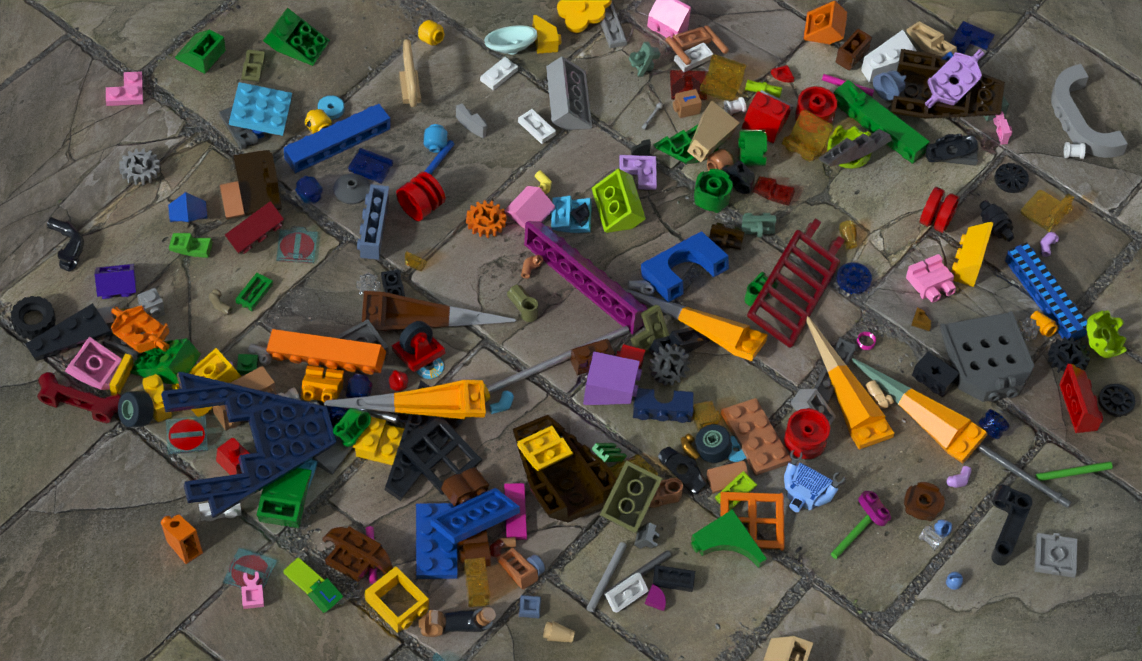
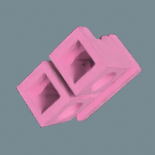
M939 254L925 259V262L920 261L909 266L906 275L907 280L920 293L921 298H928L932 303L941 298L940 292L943 291L946 296H951L956 290L953 283L954 275L943 265V259Z

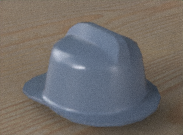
M896 70L883 72L874 77L873 87L882 99L886 101L892 100L894 96H899L905 89L904 79L906 75L901 76Z

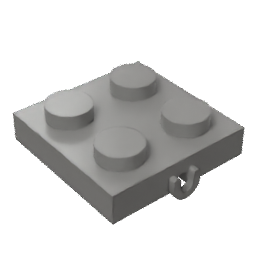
M1037 533L1034 572L1075 578L1077 569V539L1062 537L1059 533H1054L1053 535Z

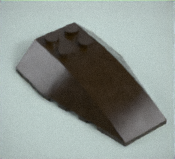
M901 49L897 72L901 76L906 75L904 79L905 89L899 96L893 97L891 112L924 119L1000 115L1005 82L982 73L981 79L955 105L936 102L931 108H928L925 102L932 96L928 79L948 61L936 54ZM951 77L949 82L956 85L959 83V80L956 77Z
M547 414L513 428V434L517 444L518 441L553 426L559 437L564 438L573 452V455L537 471L518 447L530 490L549 518L569 523L603 508L617 478L597 454L594 455L588 446L578 442L573 434H568L563 426Z

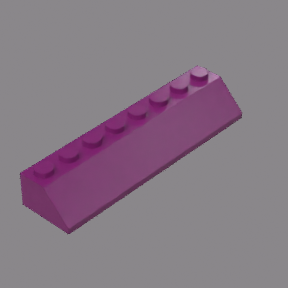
M527 221L525 223L524 245L535 255H541L546 264L621 326H627L632 335L644 326L641 313L648 309L644 304L639 303L631 293H627L616 281L611 280L604 271L599 270L589 259L584 258L576 248H572L567 244L564 238L556 235L549 226H545L540 221Z

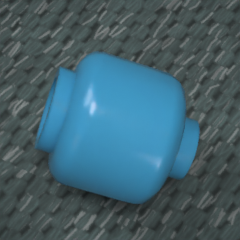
M430 125L424 131V146L430 152H440L442 148L447 146V130L442 125Z

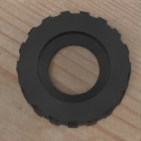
M30 296L19 300L11 311L13 328L22 338L32 340L55 326L54 308L47 299H43L40 296ZM31 311H39L43 314V319L40 323L29 325L24 321L25 314Z

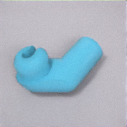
M508 390L503 391L500 401L489 405L491 414L508 410L514 400L513 393Z

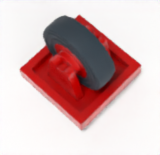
M416 321L408 325L402 332L400 341L391 345L392 351L413 372L446 354L445 348L433 337L431 327L423 321Z

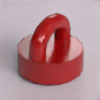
M394 370L389 377L390 387L395 391L405 390L408 386V376L404 372Z

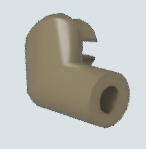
M213 289L212 293H209V299L213 307L226 315H230L232 307L220 300L222 296L221 291Z

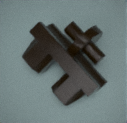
M717 222L712 224L709 238L715 244L722 245L721 249L725 250L727 246L741 250L745 232L742 231V228L735 227L731 229Z

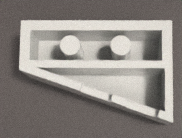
M903 30L864 57L861 71L869 83L873 82L874 77L878 74L891 70L897 71L901 49L917 51Z

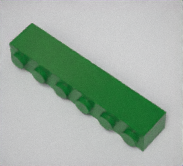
M847 80L834 91L833 94L837 99V108H840L850 118L856 120L871 133L880 129L890 134L892 140L887 145L902 155L904 159L913 164L926 153L930 141L868 94L864 98L865 103L857 106L853 100L855 94L850 90L849 86L852 84L860 93L864 91L851 81Z

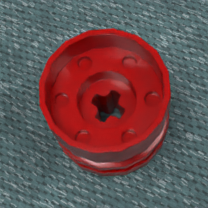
M423 171L396 191L397 201L401 208L415 221L424 219L431 213V210L437 209L446 200L444 190L439 182L431 174Z

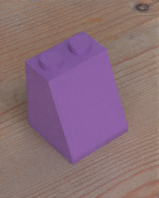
M593 352L583 404H631L632 396L636 397L638 385H635L636 380L640 381L642 369H638L640 361Z

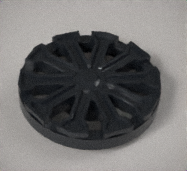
M1007 163L999 166L995 172L994 180L1001 190L1008 193H1019L1027 187L1029 175L1022 166L1015 165V163Z
M1109 384L1099 394L1100 407L1107 414H1111L1114 417L1127 416L1135 406L1136 401L1133 392L1124 385Z

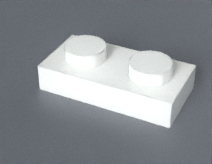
M703 42L684 51L691 59L689 65H686L678 55L674 57V61L683 72H686L713 59L714 54Z
M504 57L481 75L480 81L492 90H495L518 71V66Z
M533 109L518 118V123L541 144L556 135V130Z
M209 503L199 504L201 521H214L218 518H234L242 515L240 503L215 518H212Z
M636 572L607 592L605 596L612 611L617 613L648 592V588L641 574Z

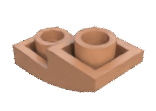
M239 182L220 185L226 219L245 216Z

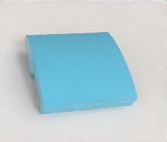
M571 196L553 198L552 203L555 205V209L552 211V230L570 233L591 232L592 201L590 198L572 200ZM586 203L590 215L587 223L581 227L571 216L570 212Z

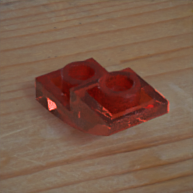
M759 176L753 192L768 200L789 206L795 189L794 187L777 184L776 179Z

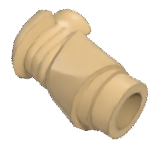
M876 380L870 381L865 385L868 394L880 409L889 408L888 405L893 404L892 396H884Z

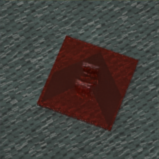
M670 70L671 100H675L676 93L694 89L697 90L701 100H707L705 71L683 72L682 70Z

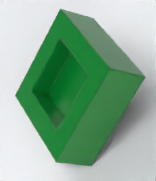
M238 354L237 372L240 375H246L257 369L258 355Z

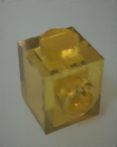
M712 401L693 404L692 417L698 432L707 425L719 424L721 421L720 413L718 410H715Z

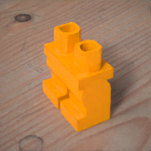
M307 366L306 374L302 380L301 398L305 401L317 400L323 403L326 400H337L343 389L344 371L327 368L325 378H323L324 368Z

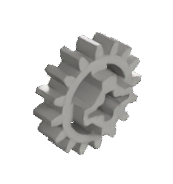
M137 148L134 153L128 151V156L123 155V161L119 162L122 178L127 179L128 183L134 181L135 185L139 182L145 185V181L151 183V178H157V173H160V161L157 159V155H152L151 150L146 153L145 148L141 152H138Z

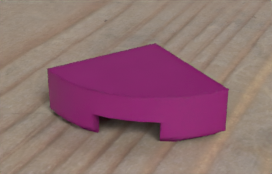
M652 584L645 605L664 611L666 599L662 590Z

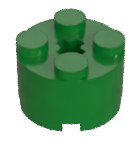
M765 129L740 131L737 141L738 149H740L738 161H742L745 166H765L767 157H763L767 152Z
M710 169V171L701 172L696 178L694 190L695 204L708 211L721 212L729 204L733 183L729 179V175L720 169Z

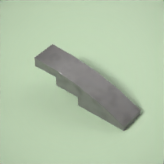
M880 129L870 136L863 133L853 141L848 138L844 139L819 157V160L830 167L845 164L876 151L892 139L890 134Z

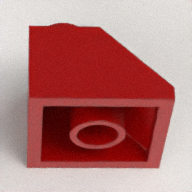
M757 91L749 105L742 129H765L767 141L774 144L790 115V106Z

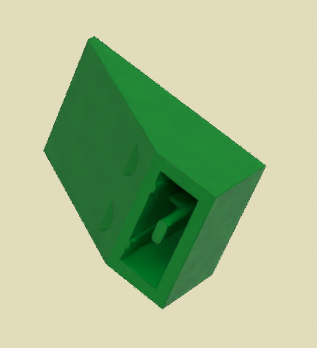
M289 8L280 15L263 39L275 51L312 66L330 41Z
M188 338L164 341L169 344L168 350L166 349L164 352L158 347L157 349L153 348L143 352L134 362L130 373L145 378L157 374L165 384H179L178 372L190 373L201 353Z
M297 468L263 488L257 510L259 522L300 528L312 470Z

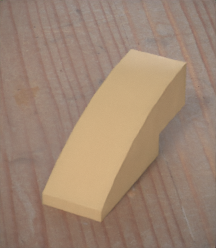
M920 21L907 29L910 37L926 53L944 57L949 52H952L953 55L957 52L956 46L944 40V34Z

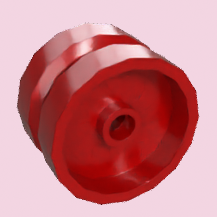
M818 86L803 90L798 97L795 111L797 124L802 129L815 133L829 129L834 121L837 109L835 95L830 90Z
M936 186L926 202L919 223L929 227L935 220L934 230L944 233L955 215L960 196L950 193L944 200L945 190Z
M809 408L794 412L788 420L784 436L787 450L791 453L795 449L793 455L797 458L800 457L802 452V459L805 460L820 456L826 448L830 433L828 419L819 411Z

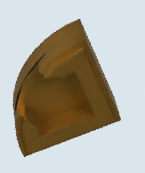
M917 307L911 326L930 331L931 320L924 310Z

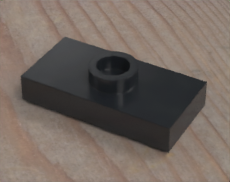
M655 565L653 585L693 592L696 571Z

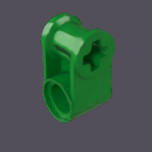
M761 272L747 286L744 301L748 306H752L767 281L766 273ZM775 281L772 285V287L776 289L778 286L777 281Z
M350 408L340 422L335 425L333 433L342 439L344 446L350 447L357 442L361 434L370 425L371 416L365 411Z

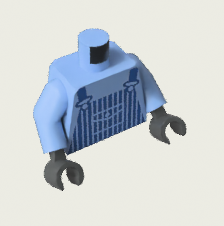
M795 449L792 450L790 453L792 460L788 463L784 474L785 489L788 491L787 498L792 500L789 504L790 509L794 512H799L803 506L808 510H812L815 506L819 507L831 502L839 490L838 486L846 483V477L844 476L842 481L837 482V477L840 475L839 472L835 473L833 480L802 463L797 465V461L801 460L803 455L801 452L800 457L795 459L793 458Z

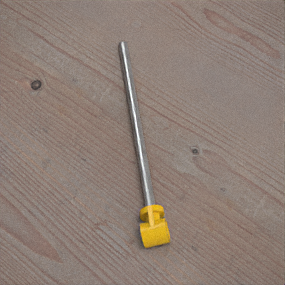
M624 326L578 347L603 339L611 341L629 333V328ZM571 350L487 387L484 384L485 402L490 400V393L570 359Z

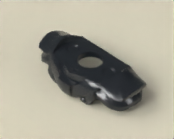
M947 134L937 139L936 143L927 146L926 158L929 162H943L967 156L978 151V143L973 135ZM950 146L957 148V152L953 155L947 153V148Z
M671 447L661 450L658 455L661 464L681 480L691 493L698 494L705 488L707 482L694 459ZM679 465H686L688 471L685 474L678 473L676 469Z

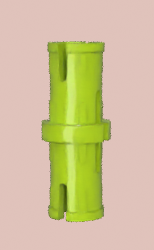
M748 79L745 90L756 93L762 90L780 98L782 87Z

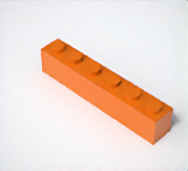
M272 329L266 349L272 359L277 361L286 359L296 364L306 362L316 367L319 365H326V367L331 369L340 367L350 372L360 370L370 375L374 373L381 374L386 356V350L380 344Z

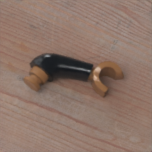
M491 607L447 612L444 614V617L442 612L430 610L429 613L424 614L419 619V628H421V634L426 637L442 635L443 627L444 632H483L492 626L496 614Z

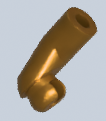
M687 433L681 438L682 448L690 458L696 460L700 457V454L691 445L695 438L690 433Z

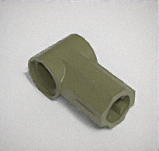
M516 284L512 286L507 292V296L521 312V318L526 322L535 321L538 317V301L530 297L521 285Z

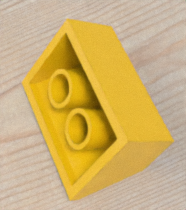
M993 222L968 227L967 233L962 234L959 244L963 246L958 248L955 256L958 259V263L954 262L951 273H954L953 281L974 287Z
M217 348L195 365L189 373L226 383H231L242 377ZM179 384L171 386L173 390L180 389ZM213 407L191 410L200 419Z

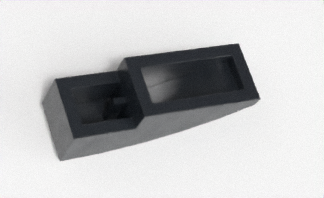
M688 327L672 331L667 337L654 339L648 350L655 358L656 356L653 353H659V347L665 349L666 344H669L671 347L673 344H676L678 347H682L686 353H689L709 342L710 339L695 329Z

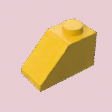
M533 15L532 27L537 31V38L535 40L537 54L558 52V46L561 45L562 41L561 34L557 33V28L541 17Z

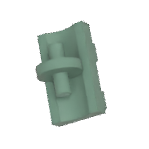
M644 42L640 51L630 54L629 61L632 67L637 68L638 77H643L646 71L653 70L654 63L652 59H659L661 54L658 47H651L649 42Z
M745 213L742 216V231L745 232L744 234H757V237H762V234H775L776 215L763 213L761 216H754L752 213Z

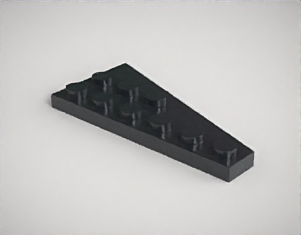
M420 380L418 389L430 387ZM409 414L384 489L400 501L422 475V472L400 448L437 416ZM443 417L455 431L465 420ZM437 427L428 435L440 450L450 439L440 427ZM424 440L412 449L424 463L436 454Z

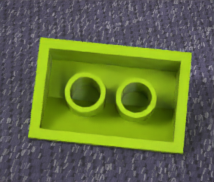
M618 168L592 187L604 232L610 233L633 229L646 219L631 174Z

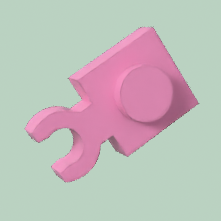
M1001 111V114L996 115L993 121L997 126L996 133L1000 144L1003 145L1008 144L1009 138L1012 136V128L1008 125L1007 119H1004V113Z
M255 572L253 580H249L247 573H244L243 579L247 586L241 587L243 609L264 607L263 586L257 585L260 581L258 572Z

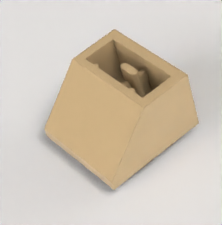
M795 636L771 638L763 661H808L813 643Z

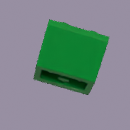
M210 29L196 33L175 56V59L205 74L226 51L224 37Z

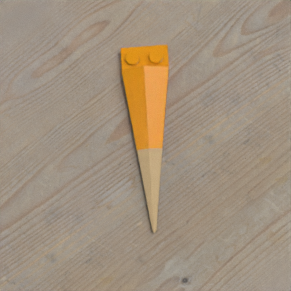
M807 316V324L829 374L849 434L858 449L860 450L893 438L894 432L885 419L884 413L810 317Z

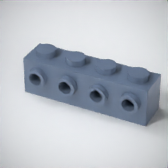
M371 184L369 194H366L365 197L367 208L363 209L362 220H364V224L361 223L360 235L362 236L361 239H358L357 250H360V258L379 260L389 205V186Z

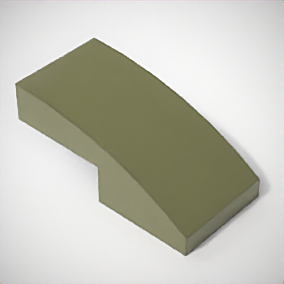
M247 50L241 80L260 82L266 55L265 51Z

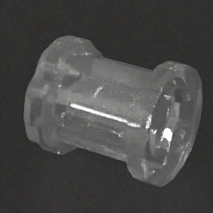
M928 525L921 532L918 539L920 541L924 540L932 546L933 551H936L943 543L945 536H940L932 530V526Z

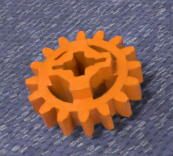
M484 200L483 204L476 202V207L470 206V210H467L466 224H468V229H472V234L478 232L479 237H482L483 234L487 238H489V234L495 237L496 232L501 233L502 228H505L507 216L504 214L505 210L500 209V204L494 206L493 201L487 204L486 200Z

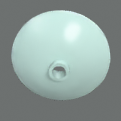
M508 26L492 31L485 37L484 41L485 45L491 50L500 53L516 54L526 49L536 40L537 31L530 26Z

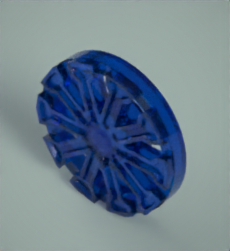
M851 262L839 268L836 279L839 287L845 290V292L861 294L869 289L872 275L864 265Z

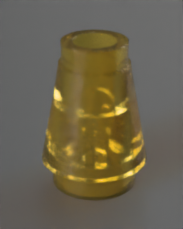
M851 220L840 223L838 230L841 237L845 240L846 249L856 248L857 226Z

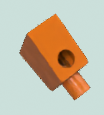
M176 515L173 518L165 516L161 520L166 541L185 564H188L203 553L196 529L181 515Z

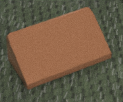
M745 461L707 470L706 478L712 493L722 491L741 472L744 471L748 475Z

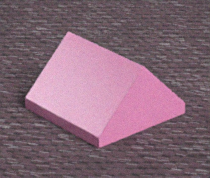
M527 186L505 209L504 214L525 229L527 221L543 222L555 209V205L540 187Z

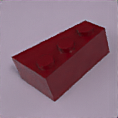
M270 201L227 232L225 237L238 254L241 252L245 254L253 248L252 244L257 241L258 243L262 242L272 230L275 232L283 226L284 218Z

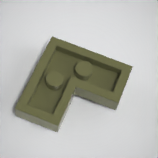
M654 305L641 313L646 330L630 338L633 347L643 349L645 353L649 352L648 349L654 339L669 336L659 305Z

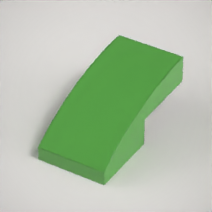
M173 233L169 250L183 255L209 258L213 242L211 238H193L191 233Z

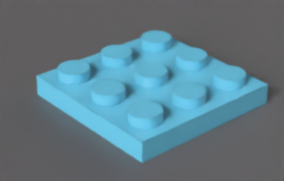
M239 82L229 125L283 136L292 93Z

